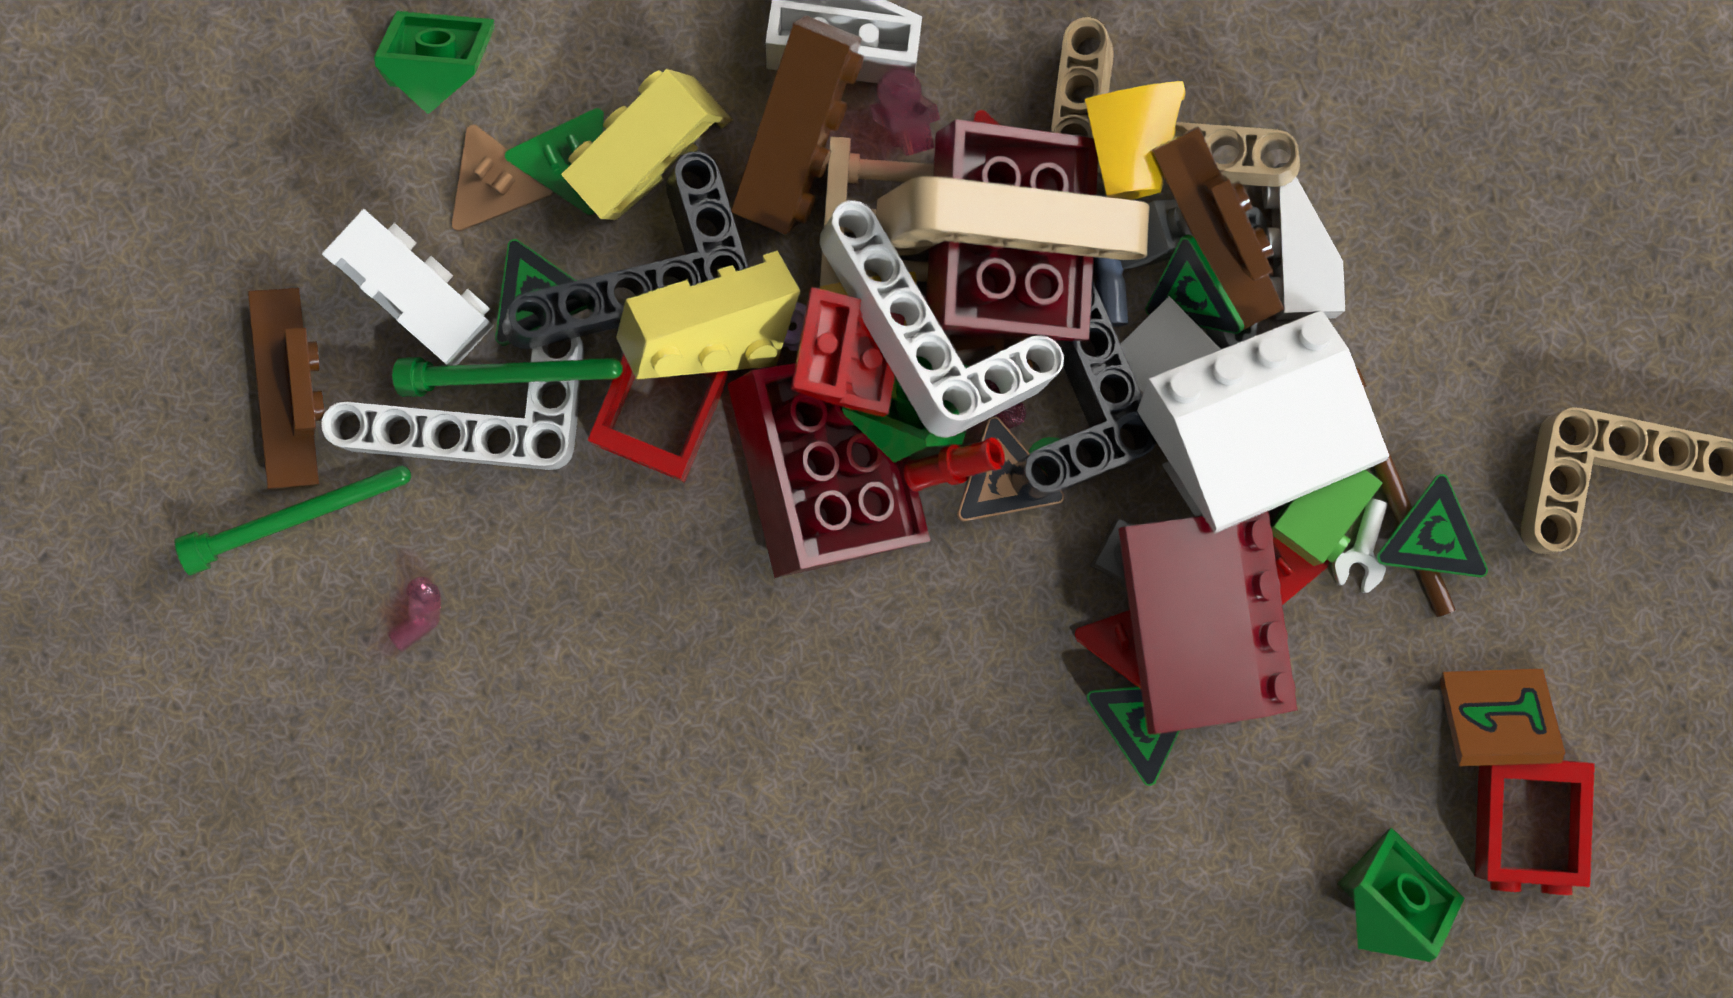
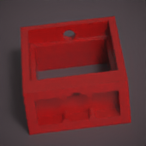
M623 354L620 361L623 366L622 374L612 380L587 441L593 446L685 483L730 376V371L699 373L711 378L680 455L677 456L614 430L635 379V375Z
M1563 760L1562 763L1479 766L1475 877L1490 881L1491 890L1505 892H1521L1522 883L1541 884V893L1555 895H1572L1573 886L1590 887L1595 763ZM1504 778L1571 782L1568 871L1501 866Z

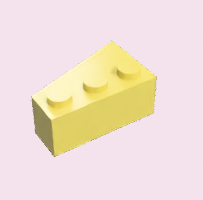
M666 69L663 73L660 70L652 73L638 88L641 95L628 108L621 106L616 109L603 124L606 130L593 143L591 141L583 143L570 155L568 161L571 165L561 175L600 219L617 220L663 181L661 174L681 155L698 150L694 142L712 124L716 122L723 129L732 121V118L695 77L670 69Z
M778 250L763 255L764 263L737 272L733 265L717 270L718 278L694 286H690L688 280L626 299L616 338L636 379L776 366L800 294V289Z

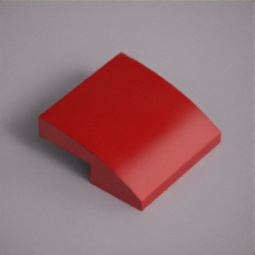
M811 288L791 389L835 405L884 417L889 412L895 375L862 319L863 314L860 311L862 299ZM890 312L892 319L899 325L904 326L905 317L902 314Z

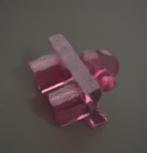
M903 68L887 71L880 78L877 86V96L880 103L870 105L873 120L888 130L891 144L894 147H901L902 153L906 156L935 148L929 123L941 120L937 105L921 95V84L911 71Z

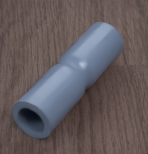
M1093 257L1094 271L1097 275L1096 289L1113 327L1126 326L1129 323L1126 285L1122 276L1124 269L1121 261L1118 259Z

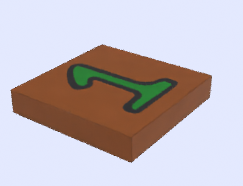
M1543 668L1442 672L1440 687L1459 766L1562 763L1565 749Z

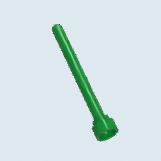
M402 357L397 359L394 364L392 379L395 391L400 397H422L428 391H432L435 386L615 379L622 374L623 366L619 360L614 358L434 366L430 361H425L422 357Z
M397 466L212 536L207 532L199 535L194 531L175 538L174 544L179 561L189 576L210 569V563L217 561L218 555L403 486L411 480V471L406 466Z

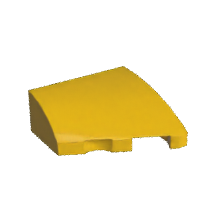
M1183 81L1139 86L1085 98L1108 198L1133 200L1161 192L1164 176L1153 155L1152 149L1175 138V125L1181 101L1184 100L1186 94Z

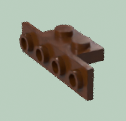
M1196 127L1152 149L1153 155L1191 235L1197 241L1241 317L1244 329L1284 310L1269 277V274L1273 273L1267 258L1274 255L1272 246L1261 227L1253 230L1245 213L1253 209L1243 185L1240 181L1232 184L1229 178L1221 174L1200 127Z
M299 288L248 291L267 490L319 485L314 433L316 430L315 421H322L324 403L322 391H312L311 372L319 371V354L317 341L307 342L306 328H303Z

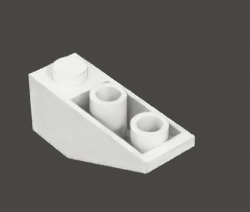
M1279 163L1275 168H1280L1286 163ZM1297 177L1285 186H1263V206L1265 209L1272 210V228H1266L1267 238L1274 252V255L1268 257L1274 259V277H1270L1284 307V310L1276 313V320L1300 319L1320 310L1324 312L1327 318L1338 317L1345 312L1343 260Z

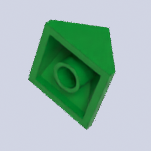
M396 11L374 56L375 66L390 87H399L421 109L429 114L476 74L494 31V19Z
M916 356L917 362L921 367L933 371L932 364L926 358ZM963 364V366L965 367V369L971 367V366H968V365ZM896 376L894 378L889 412L884 417L842 407L844 415L894 463L925 447L963 444L966 430L955 436L945 438L938 437L929 432ZM942 400L943 406L948 412L959 415L957 407L952 402Z
M1392 828L1388 829L1337 883L1355 901L1358 949L1431 962L1437 958L1465 899Z

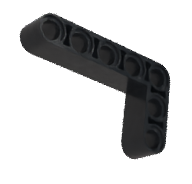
M699 151L684 154L677 161L666 181V192L685 255L519 295L510 304L502 323L506 339L518 348L532 349L617 328L620 325L624 306L615 298L614 290L617 288L629 289L635 296L663 288L664 277L672 276L680 282L688 280L690 286H694L714 279L710 271V266L719 265L724 268L733 265L736 272L748 268L722 178L715 161L708 154ZM691 172L696 174L701 179L703 188L694 189L689 187L683 181L682 173ZM704 218L711 221L717 230V235L707 236L701 233L696 226V219ZM571 299L582 301L589 310V317L586 319L572 317L566 309L565 302ZM521 311L534 313L540 320L541 329L536 331L524 330L518 325L515 314Z
M1093 280L1089 340L1095 346V357L1084 353L1080 341L1054 340L1061 347L1064 355L1063 367L1090 428L1041 447L1015 464L1011 473L1012 487L1019 496L1026 500H1042L1125 466L1152 451L1156 444L1155 438L1137 411L1142 399V393ZM1101 383H1105L1113 389L1115 403L1104 399L1100 391ZM1121 428L1128 430L1133 435L1135 440L1134 450L1126 447L1121 441ZM1077 446L1084 447L1090 453L1092 459L1090 468L1082 465L1077 459ZM1033 463L1041 465L1046 470L1048 475L1046 486L1040 485L1032 477L1031 468Z

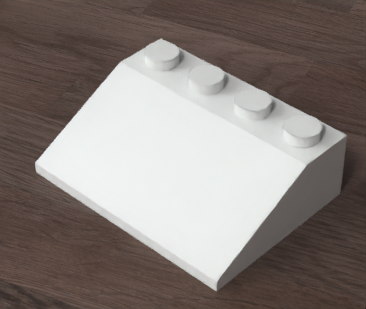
M1322 310L1149 378L1137 410L1214 533L1384 462L1389 457L1350 351Z

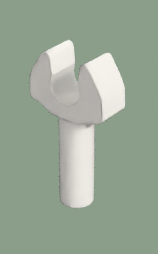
M1371 498L1366 505L1354 547L1345 553H1341L1332 563V571L1337 585L1345 584L1349 575V568L1354 563H1359L1365 570V576L1361 584L1362 593L1370 592L1382 581L1386 567L1376 561L1373 551L1388 503Z

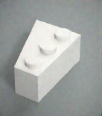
M772 0L765 42L767 69L778 70L793 23L804 16H809L862 38L857 53L864 55V59L856 79L857 81L913 88L922 16L887 0Z
M363 209L322 255L346 273L367 295L377 301L445 364L458 365L494 326L484 317L490 308L468 288L460 296L447 284L453 275L432 256L423 262L410 251L417 243L398 225L393 223L387 230Z

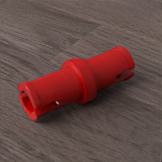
M993 437L963 447L951 444L944 446L938 454L907 461L908 464L904 466V478L909 488L916 492L946 482L950 485L962 484L967 481L969 476L991 470H1000L1001 466L1005 463L1004 450L1000 442Z

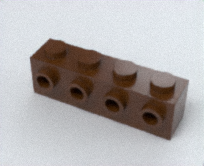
M804 16L793 23L735 198L732 213L783 234H788L799 222L806 223L815 202V196L809 194L814 177H822L831 156V150L825 148L831 130L837 132L846 113L847 103L841 101L846 84H854L863 63L864 55L857 53L862 40L861 37L809 16Z

